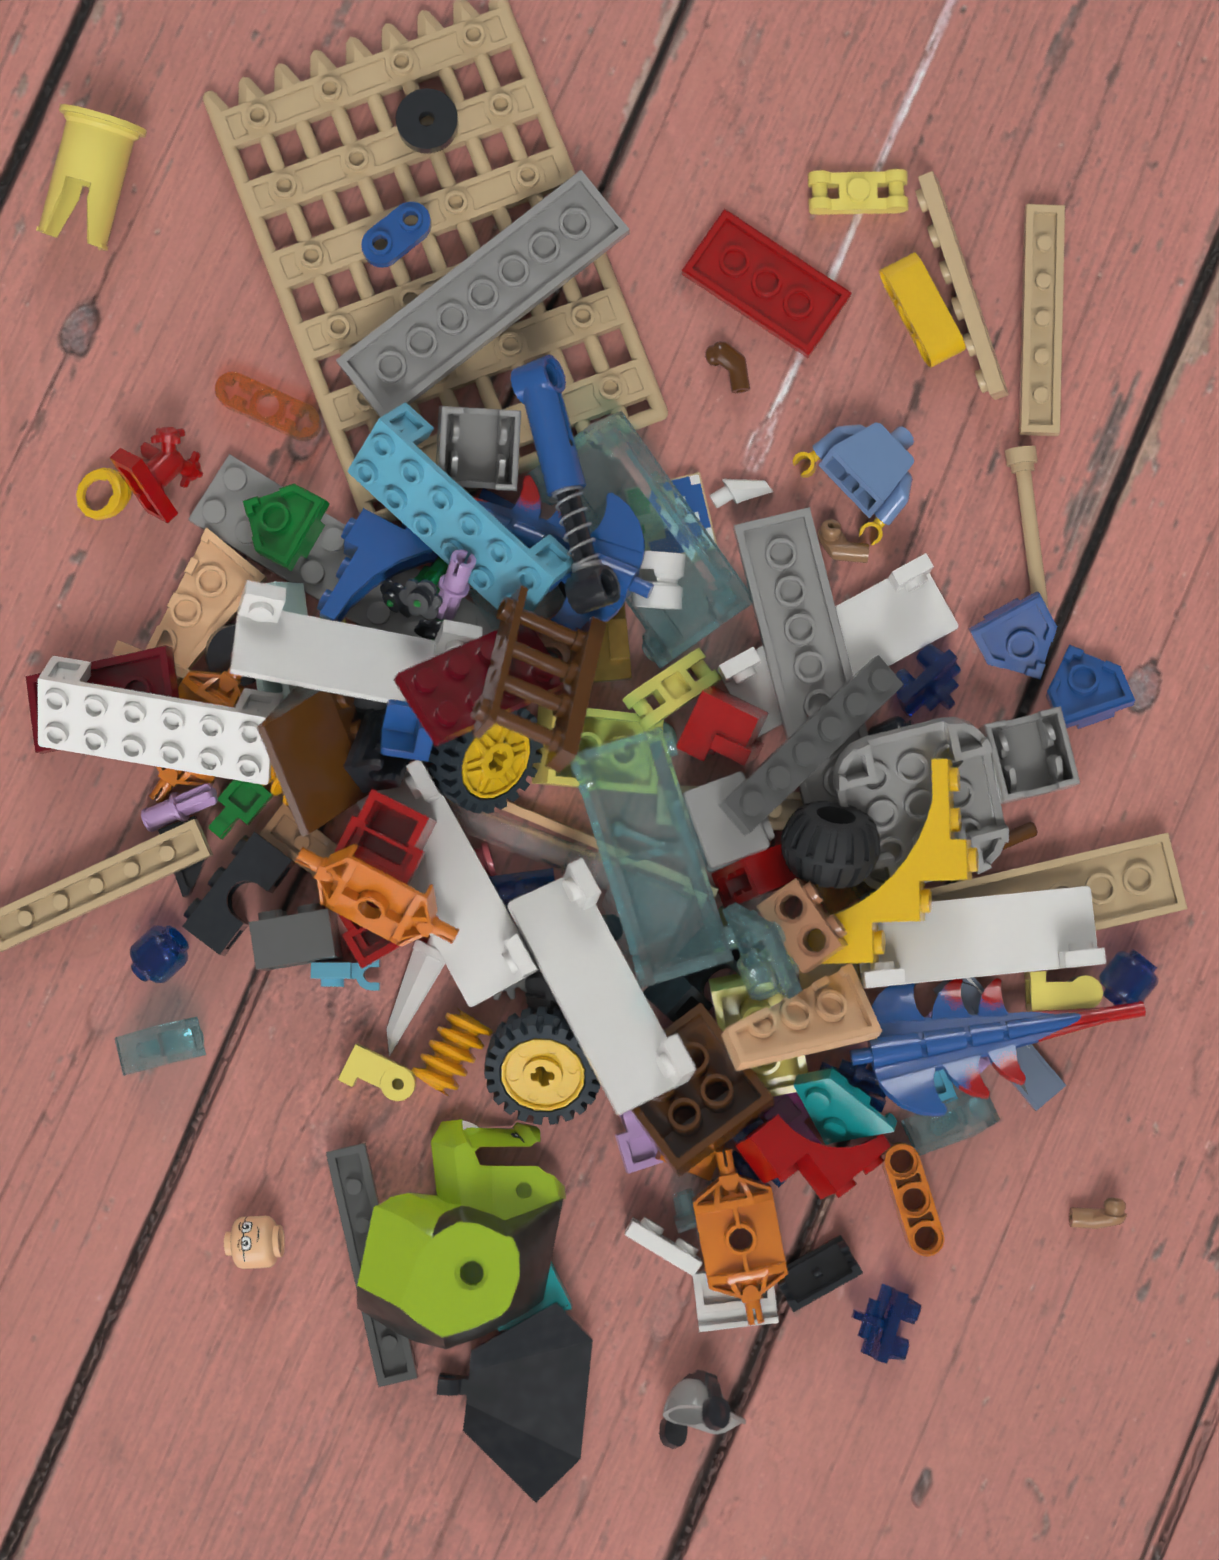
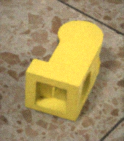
M1046 971L1024 972L1026 1011L1095 1008L1102 1000V985L1092 976H1076L1067 982H1046Z
M358 1043L355 1044L338 1079L353 1087L357 1079L360 1078L381 1088L383 1094L393 1101L407 1099L416 1088V1077L409 1068Z

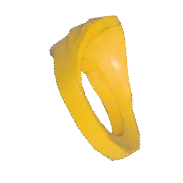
M104 467L88 473L79 483L76 492L78 508L86 517L98 521L119 514L124 510L132 497V490L121 474L115 469ZM108 480L112 485L114 494L103 509L98 511L92 510L86 502L88 487L95 481Z

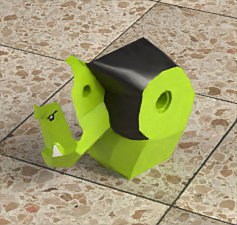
M463 1119L442 1121L431 1140L437 1195L405 1193L392 1196L373 1208L357 1284V1308L393 1332L414 1342L449 1349L487 1335L529 1312L544 1300L563 1199H566L565 1186L554 1175L546 1173L538 1166H484L479 1164L475 1155V1151L479 1147H531L534 1143L540 1142V1129L537 1126L516 1122L512 1128H479L477 1125Z

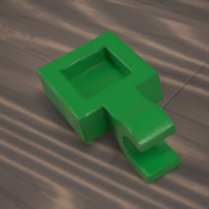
M233 780L218 797V801L225 808L208 828L223 840L233 829L238 819L249 826L272 799L273 795L261 784Z

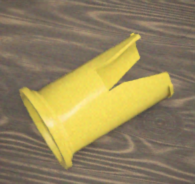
M60 104L59 111L64 114L66 124L40 224L36 230L57 238L79 201L82 186L89 188L87 195V244L96 246L99 250L108 251L107 244L134 142L139 140V137H146L147 130L105 113L79 106Z

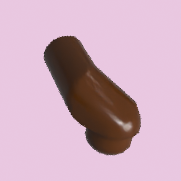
M716 342L714 345L709 346L705 352L706 360L710 365H721L728 370L731 392L743 393L749 391L750 383L744 355L727 342Z

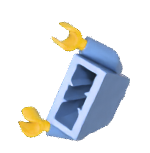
M876 422L868 427L861 424L837 426L812 446L813 451L810 453H797L793 458L792 464L795 466L803 459L810 460V467L801 473V477L808 478L815 473L817 469L816 462L822 459L818 466L865 515L870 518L875 514L876 518L874 521L865 523L859 530L860 537L866 527H874L878 532V536L870 545H875L882 538V528L885 524L890 525L909 501L913 478L908 470L915 461L907 449L913 445L914 438L904 427H897L890 433L881 423Z

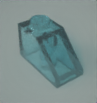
M198 1017L159 1024L115 1037L123 1076L206 1055L204 1036L199 1026Z
M962 1092L956 1094V1097L942 1101L947 1108V1113L944 1116H925L915 1113L901 1120L912 1147L921 1156L973 1137L999 1122L1000 1117L990 1096L988 1099H982Z

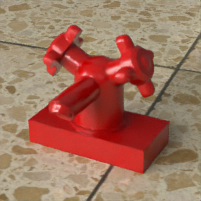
M158 427L156 435L151 437V443L161 442V449L147 442L140 446L142 457L149 460L147 463H144L142 458L122 448H119L109 458L145 511L168 524L179 513L165 494L164 488L178 474L182 475L180 486L187 488L190 481L201 478L203 472L198 462L200 459L199 452L193 451L190 459L185 460L183 455L177 450L176 444L181 443L180 437L185 436V430L183 428Z

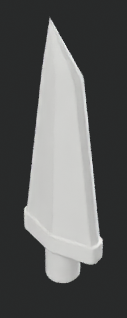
M429 937L427 943L417 939L412 947L414 949L386 1029L389 1056L445 965L431 937Z

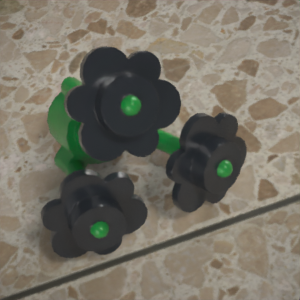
M438 556L430 567L424 566L415 578L407 581L404 587L400 583H394L391 579L386 578L380 586L385 605L395 613L400 612L407 618L412 615L419 616L420 614L426 619L436 618L439 613L438 608L443 604L442 597L438 595L440 591L438 582L441 576L446 574L449 565ZM437 618V620L430 622L421 619L418 625L415 626L414 632L424 639L435 640L443 620Z

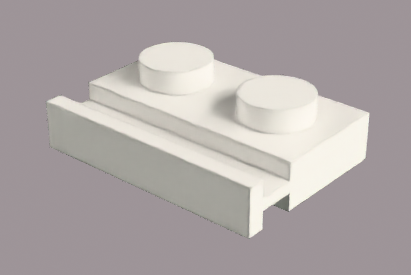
M632 1217L625 1229L627 1237L693 1277L695 1276L702 1264L701 1258L696 1255L699 1251L696 1247L681 1238L673 1242L662 1235L664 1228L646 1217L641 1222Z
M706 1271L697 1272L693 1277L699 1332L779 1323L774 1286L761 1295L760 1303L765 1321L758 1324L755 1309H753L755 1325H748L745 1304L742 1303V1299L709 1289Z

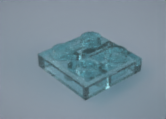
M736 902L723 909V914L741 955L737 962V968L750 998L763 1000L780 993L791 999L800 993L802 988L797 979L799 969L792 957L787 954L783 944L786 941V937L781 927L775 921L770 922L761 917L755 910L750 911Z

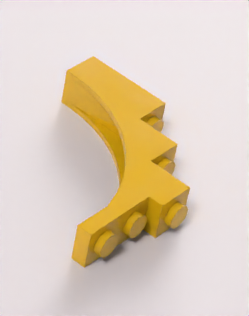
M931 759L933 800L927 820L916 844L898 870L878 890L854 906L834 914L847 931L843 938L848 945L822 964L879 962V954H885L884 930H878V922L926 921L925 913H931L932 895L930 889H925L924 881L972 880V872L978 871V848L971 847V840L955 839V832H961L960 808H954V792L960 791V771L958 767L953 768L952 760ZM816 928L810 932L808 936L809 946L817 952L825 947L826 936L823 931ZM777 937L778 965L795 964Z

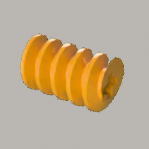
M458 1009L460 1011L459 1015L451 1013L445 1015V1018L452 1025L451 1028L440 1026L437 1028V1032L441 1035L443 1041H429L428 1044L435 1054L428 1055L422 1053L420 1055L421 1060L427 1067L425 1069L413 1067L411 1070L420 1080L446 1096L449 1095L444 1090L445 1088L457 1090L460 1086L453 1075L466 1077L468 1073L461 1062L474 1063L476 1057L470 1051V1047L481 1050L484 1048L485 1045L478 1035L491 1036L493 1033L491 1028Z

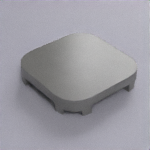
M957 717L937 718L863 737L850 743L839 754L833 769V785L837 802L840 806L849 807L848 805H851L867 813L875 822L880 835L881 851L874 870L864 880L871 888L878 890L898 870L910 854L922 832L933 800L931 759H950L953 761V768H959L960 791L954 792V808H960L961 832H955V839L971 840V847L978 848L979 869L976 873L980 874L991 869V864L1001 854L1005 842L1009 843V827L1004 822L990 754L993 753L988 738L970 722Z

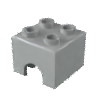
M439 406L436 464L461 487L517 491L521 411Z
M1061 706L1013 720H1001L984 724L978 729L988 738L993 753L990 754L1001 805L1069 789L1080 784Z
M737 772L688 790L683 794L681 803L708 872L724 868L745 857L766 850L770 845L769 841L775 837L768 817L752 832L743 835L718 806L745 780L742 772Z

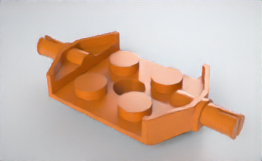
M230 667L228 671L222 673L189 671L178 687L179 698L235 708L244 690L241 684L243 676L232 674ZM156 766L159 771L158 777H160V780L149 794V797L152 800L157 798L155 802L160 803L166 800L172 788L177 786V784L199 786L204 783H210L213 785L215 776Z
M356 844L331 854L329 858H323L305 847H302L295 862L316 872L314 878L318 883L320 904L398 946H404L423 936L428 938L430 933L450 944L455 940L460 929L438 919L439 916L436 915L437 905L434 886L432 884L428 886L425 894L353 857L358 847ZM365 901L375 903L379 909L369 906Z
M725 1148L727 1164L725 1165L722 1149L716 1150L715 1154L720 1174L714 1182L692 1199L709 1289L742 1299V1303L745 1304L747 1324L755 1325L753 1309H755L757 1323L760 1324L765 1321L760 1303L761 1295L788 1274L771 1185L739 1175L735 1171L732 1148ZM744 1228L752 1234V1241L748 1247L736 1249L730 1245L729 1237L735 1229Z

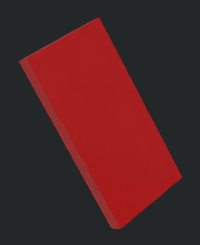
M725 208L681 271L683 276L808 359L852 295V292Z

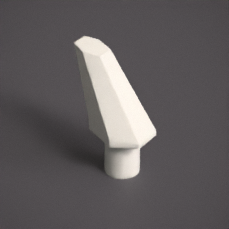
M722 479L725 486L710 494L709 497L714 506L719 508L732 499L738 504L745 500L772 493L773 491L764 480Z

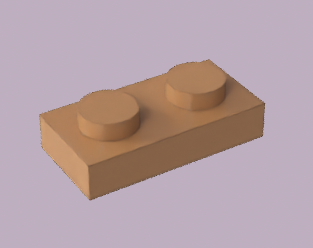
M284 804L280 806L259 834L294 862L302 847L323 858H329L331 854L335 853L338 845L318 829L309 835L301 836L291 809ZM296 862L298 865H300L302 868H304V869H305L306 871H308L310 874H312L313 876H315V874H316L315 871H313V870H311V869H309V868H307V867H305V866L299 864L298 862Z

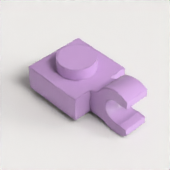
M630 1110L619 1115L625 1132L615 1134V1138L626 1173L629 1174L663 1163V1161L655 1159L658 1152L657 1148Z

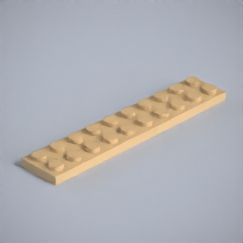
M1168 833L930 889L933 902L1089 886L1091 888L1096 931L1187 909ZM846 909L829 912V913H827V915H828V916H831L832 914H837V913L842 912V911H844V910H846ZM849 963L820 964L808 973H802L795 964L801 991L810 987L813 982L824 976L829 977L837 973L841 967ZM852 963L861 982L859 963Z

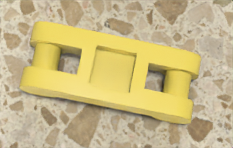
M891 169L882 172H829L824 170L809 172L808 186L812 188V198L808 200L809 213L827 215L908 211V197L904 196V186L908 184L907 171ZM878 187H889V197L878 198ZM827 188H838V199L827 197Z
M700 648L695 649L623 698L622 701L628 709L633 708L640 717L639 724L645 732L699 696L703 690L715 686L722 680L716 669L711 671L704 661L706 656ZM691 669L699 680L695 682L688 673V670ZM650 695H653L660 704L655 710L646 700Z

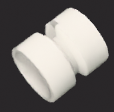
M645 551L639 578L654 584V588L648 599L632 592L631 606L682 610L683 587L678 584V580L684 577L686 555Z

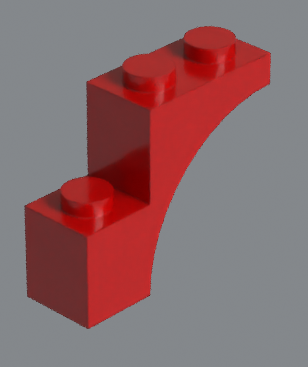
M778 1114L763 1122L735 1146L763 1184L775 1178L783 1182L799 1170L818 1197L823 1199L834 1193L839 1198L850 1191L857 1184L853 1178L861 1171L866 1175L882 1164L884 1160L880 1155L892 1145L883 1134H879L858 1146L830 1147L821 1145L794 1131Z

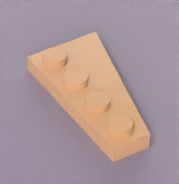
M207 527L194 556L191 557L184 571L185 575L176 593H173L167 605L168 609L160 625L156 627L145 649L165 645L172 647L175 664L190 670L205 653V647L210 636L218 628L230 624L237 615L246 581L264 583L267 580L264 574ZM176 675L177 684H179L183 678Z
M852 963L841 967L837 973L829 977L824 976L813 982L810 987L784 997L776 1005L770 1008L765 1007L727 1027L721 1036L736 1071L877 1039L882 1029Z

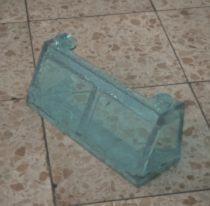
M621 410L590 424L574 437L586 482V487L579 492H584L581 494L583 507H588L584 511L587 522L592 523L589 525L590 533L600 525L605 515L606 495L613 493L631 507L641 523L645 538V551L686 555L684 577L678 580V584L683 587L682 610L631 606L632 592L625 600L646 629L642 636V649L645 655L661 669L749 607L752 601L748 588ZM539 464L527 475H530L535 481L542 498V503L555 505L558 503V500L548 496Z
M661 726L580 749L577 756L570 762L573 774L577 781H579L578 788L584 801L628 943L630 955H633L634 971L640 988L732 961L733 957L730 950L738 948L731 925L724 927L722 925L671 757L678 755L672 732L663 734Z

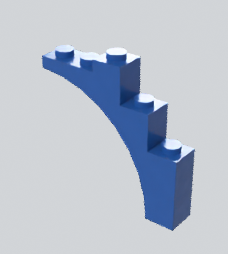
M483 488L478 497L479 499L511 509L515 506V504ZM363 508L357 519L353 517L349 519L342 532L341 538L344 539V554L347 556L336 573L339 581L333 591L326 589L317 605V610L320 611V618L342 622L350 609L372 589L382 584L386 578L390 579L401 572L434 562L438 555L405 524L402 523L400 528Z

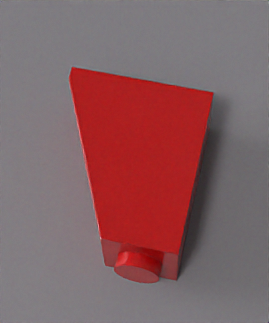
M781 844L745 857L711 874L726 910L783 888L794 879H799L788 869L782 855Z

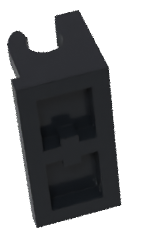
M374 709L366 710L343 766L363 794L370 793L372 789L380 791L400 787L407 770L406 766L410 762V759L387 756L380 753L381 727L386 709L378 711Z
M839 1235L787 1264L788 1274L777 1284L794 1313L860 1276L863 1272L850 1252L847 1243Z

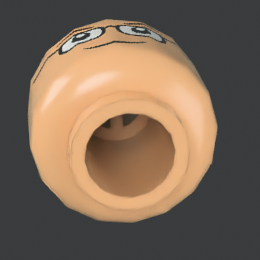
M270 1216L239 1217L233 1223L231 1231L225 1232L226 1256H232L238 1268H270L276 1263L278 1257L284 1255L285 1237L282 1225H277Z

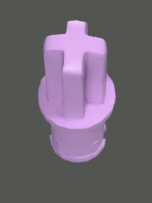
M456 550L452 553L446 574L439 579L438 586L440 591L438 595L442 597L443 604L438 608L439 613L436 617L440 620L454 619L462 598L467 596L470 590L468 581L476 565V558L471 554L467 564H464L468 554L466 550Z
M204 783L181 794L173 792L170 794L169 799L141 810L143 824L148 831L154 832L178 820L181 822L188 821L189 815L213 806L218 802L217 791L210 783Z

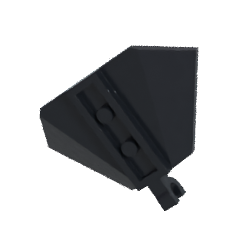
M557 1301L471 1349L469 1376L440 1373L437 1385V1395H467L463 1432L535 1503L581 1459L593 1339Z

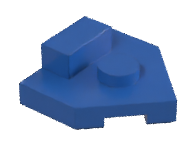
M1038 591L1022 600L1016 598L983 616L985 620L969 628L975 643L988 665L1041 679L1045 667L1044 662L1050 644L1053 642L1057 625Z
M1070 644L1046 694L1051 708L1061 706L1066 728L1076 725L1077 729L1101 722L1114 717L1116 711L1135 704L1134 696L1121 666L1108 660L1102 661L1084 653V650Z

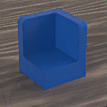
M388 700L381 727L380 753L387 756L428 762L433 741L408 702Z

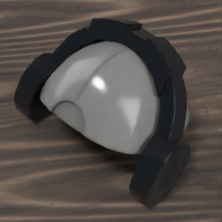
M696 1370L695 1373L686 1375L681 1382L673 1387L664 1405V1418L659 1426V1437L664 1446L671 1449L682 1446L687 1438L688 1426L712 1434H722L739 1424H746V1419L730 1411V1406L721 1393V1387L717 1381L718 1376L703 1370Z

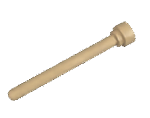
M1036 446L1010 448L1005 450L1006 465L1011 467L1012 474H1016L1031 594L1038 591L1048 608L1031 472L1035 470L1034 464L1038 462Z

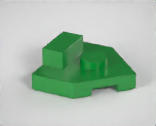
M294 483L260 498L255 496L244 500L243 504L246 516L249 518L255 551L266 559L292 572L300 556L307 559L324 529L325 524L321 522V519L330 503Z

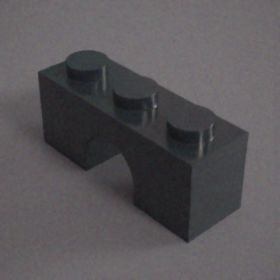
M256 832L251 837L244 835L231 852L235 858L226 869L223 866L218 868L207 884L211 887L203 900L197 897L183 915L187 918V921L182 927L222 956H226L249 925L239 918L233 910L232 899L235 891L246 883H257L267 892L274 893L296 864V862Z
M721 906L643 991V994L673 1023L700 1003L709 1011L714 1005L704 996V987L708 979L721 969H732L741 976L767 946L747 926Z

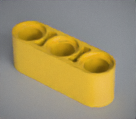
M915 252L879 270V275L886 292L921 357L929 368L966 350L965 342L922 260Z

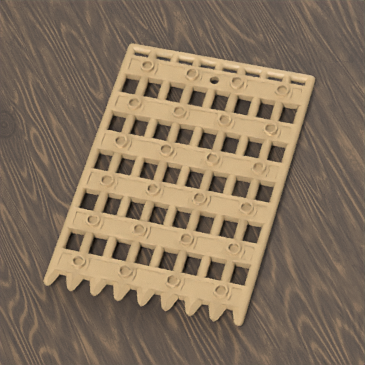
M455 0L453 3V25L443 28L430 12L422 10L418 15V38L409 42L394 25L386 23L382 28V52L374 55L370 53L358 38L350 37L346 42V65L336 68L323 52L314 50L310 56V79L300 81L287 65L279 63L274 70V92L267 95L250 78L242 77L239 81V105L229 108L213 91H207L203 95L204 105L359 514L364 508L391 523L399 519L387 508L375 512L372 503L378 500L348 473V469L355 457L345 432L367 424L371 432L380 417L352 381V385L330 393L318 361L338 353L342 356L459 265L456 264L447 268L436 236L457 229L469 257L481 248L472 226L473 222L493 215L499 232L512 224L508 209L526 202L530 203L531 208L544 199L543 196L552 193L576 174L508 0H489V12L481 15L467 0ZM511 49L522 79L501 87L489 57ZM475 62L486 93L465 100L453 70ZM439 76L446 95L456 107L459 121L458 131L452 143L445 149L430 154L419 153L409 148L400 138L397 126L393 127L382 97L402 89L407 96L411 92L419 90L418 83ZM368 102L379 133L357 140L346 110ZM332 116L343 146L321 154L310 124ZM425 116L421 119L420 123L424 126H430L433 124L434 118ZM538 118L549 149L528 157L516 126ZM296 129L307 160L285 167L274 137ZM502 132L513 163L492 170L481 139ZM260 143L271 173L250 181L239 150ZM466 145L478 176L456 184L445 153ZM430 159L442 189L420 197L409 166ZM394 172L405 201L422 204L430 214L431 231L421 243L433 273L411 281L404 260L401 258L389 266L397 287L375 295L364 263L368 261L364 257L361 243L364 234L398 207L396 206L384 211L373 182L374 179ZM359 186L370 216L348 224L337 193ZM323 199L334 230L312 238L301 207ZM287 213L298 243L276 251L265 220ZM409 215L404 220V223L408 226H413L418 222V218L414 215ZM379 239L374 243V248L383 250L387 247L388 242L384 239ZM606 252L594 261L604 290L583 298L576 279L573 277L562 286L568 304L546 311L542 301L530 311L531 318L511 325L409 405L420 416L422 415L418 404L436 397H440L443 406L460 407L454 391L475 383L485 409L502 410L490 377L513 370L543 356L552 355L559 361L565 374L566 387L562 395L571 428L575 427L578 436L574 437L577 452L657 423L668 416V409ZM349 269L361 300L339 308L328 277ZM313 283L325 314L303 322L292 290ZM620 329L632 361L610 369L598 336ZM584 342L596 374L574 382L562 350ZM646 399L648 400L650 409L632 416L628 415L625 407ZM518 403L503 409L521 411L519 447L534 442L524 404ZM609 413L612 414L613 423L595 430L592 429L589 421ZM437 434L429 436L428 439L417 445L435 463ZM537 452L521 458L519 455L518 475L540 467ZM462 487L467 493L482 489Z

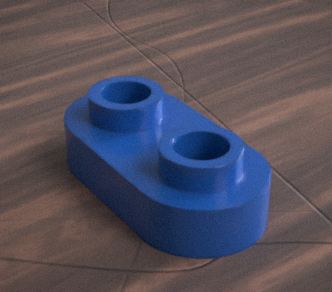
M405 202L399 205L364 234L361 247L365 259L371 265L379 268L389 267L396 263L429 235L432 224L428 210L417 202ZM409 215H414L418 218V222L413 226H408L404 223L405 218ZM379 239H384L388 242L387 247L383 250L374 248V243Z

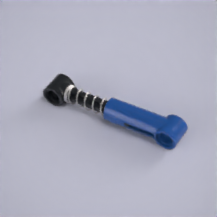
M546 355L514 368L511 372V385L518 400L524 404L547 494L558 500L555 509L561 512L562 519L559 524L565 527L566 531L563 540L569 542L570 550L567 555L573 558L574 562L571 566V577L567 579L565 584L566 596L572 609L582 615L618 602L621 590L614 571L609 566L603 565L598 557L600 554L595 553L593 541L596 538H591L589 525L592 523L587 522L584 511L588 507H583L581 494L584 492H579L586 487V482L562 395L566 387L565 374L559 361L552 355Z

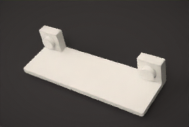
M926 553L892 571L887 579L835 606L853 676L877 655L890 666L958 628L956 619L930 575L934 566ZM763 646L756 650L752 647L719 665L717 672L730 694L769 713L758 737L782 725Z
M247 580L238 606L230 672L236 675L387 703L390 699L406 701L393 681L398 672L481 637L483 627L444 619L436 639L430 640L282 611L287 588Z
M58 656L51 657L38 677V745L41 747L267 785L270 781L271 761L257 727L283 701V694L244 688L235 708L87 683L91 676V662Z
M415 760L406 766L408 771L405 772L400 787L377 792L437 821L423 849L426 853L409 886L425 894L428 886L432 884L434 886L437 905L436 915L439 916L438 919L460 929L452 944L430 933V937L467 1004L470 1007H474L539 970V967L446 798L432 780L434 777L430 775L426 762ZM368 796L357 802L360 810L364 806Z
M581 858L568 864L564 877L510 901L508 910L615 1113L621 1115L688 1082L696 1068L678 1034L669 1038L666 1037L596 906L601 891L585 861Z
M1089 886L933 901L931 913H925L926 921L878 922V930H884L885 954H879V962L859 963L863 988L1100 965L1106 964L1105 948L1097 947L1091 888Z

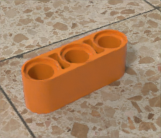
M894 1142L881 1156L884 1160L882 1168L905 1241L909 1248L918 1255L924 1257L933 1256L943 1248L945 1238L920 1156L912 1146L902 1142ZM897 1150H906L911 1160L909 1167L900 1172L893 1170L890 1164L892 1154ZM910 1188H917L921 1191L923 1197L921 1205L913 1210L906 1209L902 1201L903 1194ZM922 1227H931L935 1235L933 1243L926 1248L918 1247L914 1238L916 1232Z

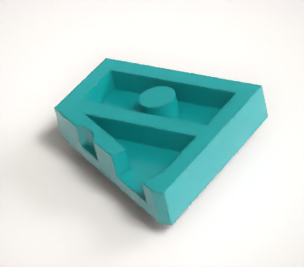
M829 1068L796 1076L793 1086L825 1145L895 1131L897 1124L895 1116L890 1112L885 1116L869 1105L871 1098L859 1088L851 1086L847 1079L835 1069Z

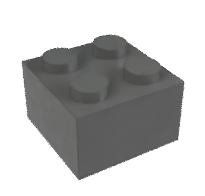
M320 903L298 906V914L287 915V912L282 910L258 913L259 920L249 922L256 970L269 971L343 958L336 913L326 909Z

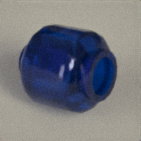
M170 925L166 927L152 926L130 948V958L133 962L131 969L144 982L150 980L155 983H166L187 963L189 944L186 938Z
M1134 949L1129 953L1118 951L1099 975L1101 984L1106 988L1103 991V996L1114 1005L1144 1002L1158 985V977L1154 973L1158 968Z

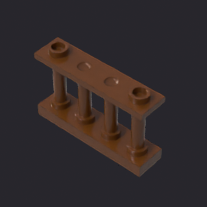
M521 585L510 598L507 596L503 598L497 610L496 618L500 620L483 693L478 698L472 711V719L476 720L472 736L480 739L494 724L545 744V749L548 750L545 767L561 772L578 754L606 622L592 616L581 629L577 627L573 630L525 609L524 604L528 588ZM521 624L567 644L568 650H571L569 661L566 663L517 642L519 625ZM514 657L560 677V682L564 683L562 693L558 696L509 675L511 658ZM504 690L552 710V715L556 717L554 727L552 729L546 728L501 709L500 704Z

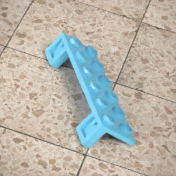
M406 402L380 417L350 465L348 473L448 565L452 553L456 550L468 551L464 564H467L469 556L473 554L476 558V565L472 570L468 583L497 610L505 596L510 598L522 585L528 588L524 608L534 612L551 586L572 571L571 566L574 562L573 558L567 555L568 550L551 534L530 549L515 537L417 447V445L428 439L434 427Z

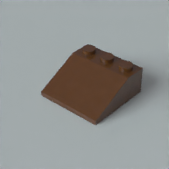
M296 686L257 727V730L301 836H306L368 796L369 793L363 794L343 767L362 722L354 705V697Z
M702 1003L663 1030L667 1038L678 1034L696 1068L690 1080L630 1110L678 1178L775 1107L774 1097L751 1068L736 1071L721 1036L723 1031Z

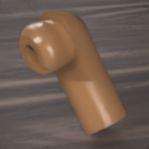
M828 519L821 524V528L818 530V539L832 559L859 563L868 562L869 544L848 542L840 530L841 524L836 520Z
M1108 1198L1104 1201L1105 1209L1071 1207L1069 1210V1225L1073 1228L1089 1229L1121 1225L1127 1217V1214L1124 1212L1126 1203L1120 1198Z

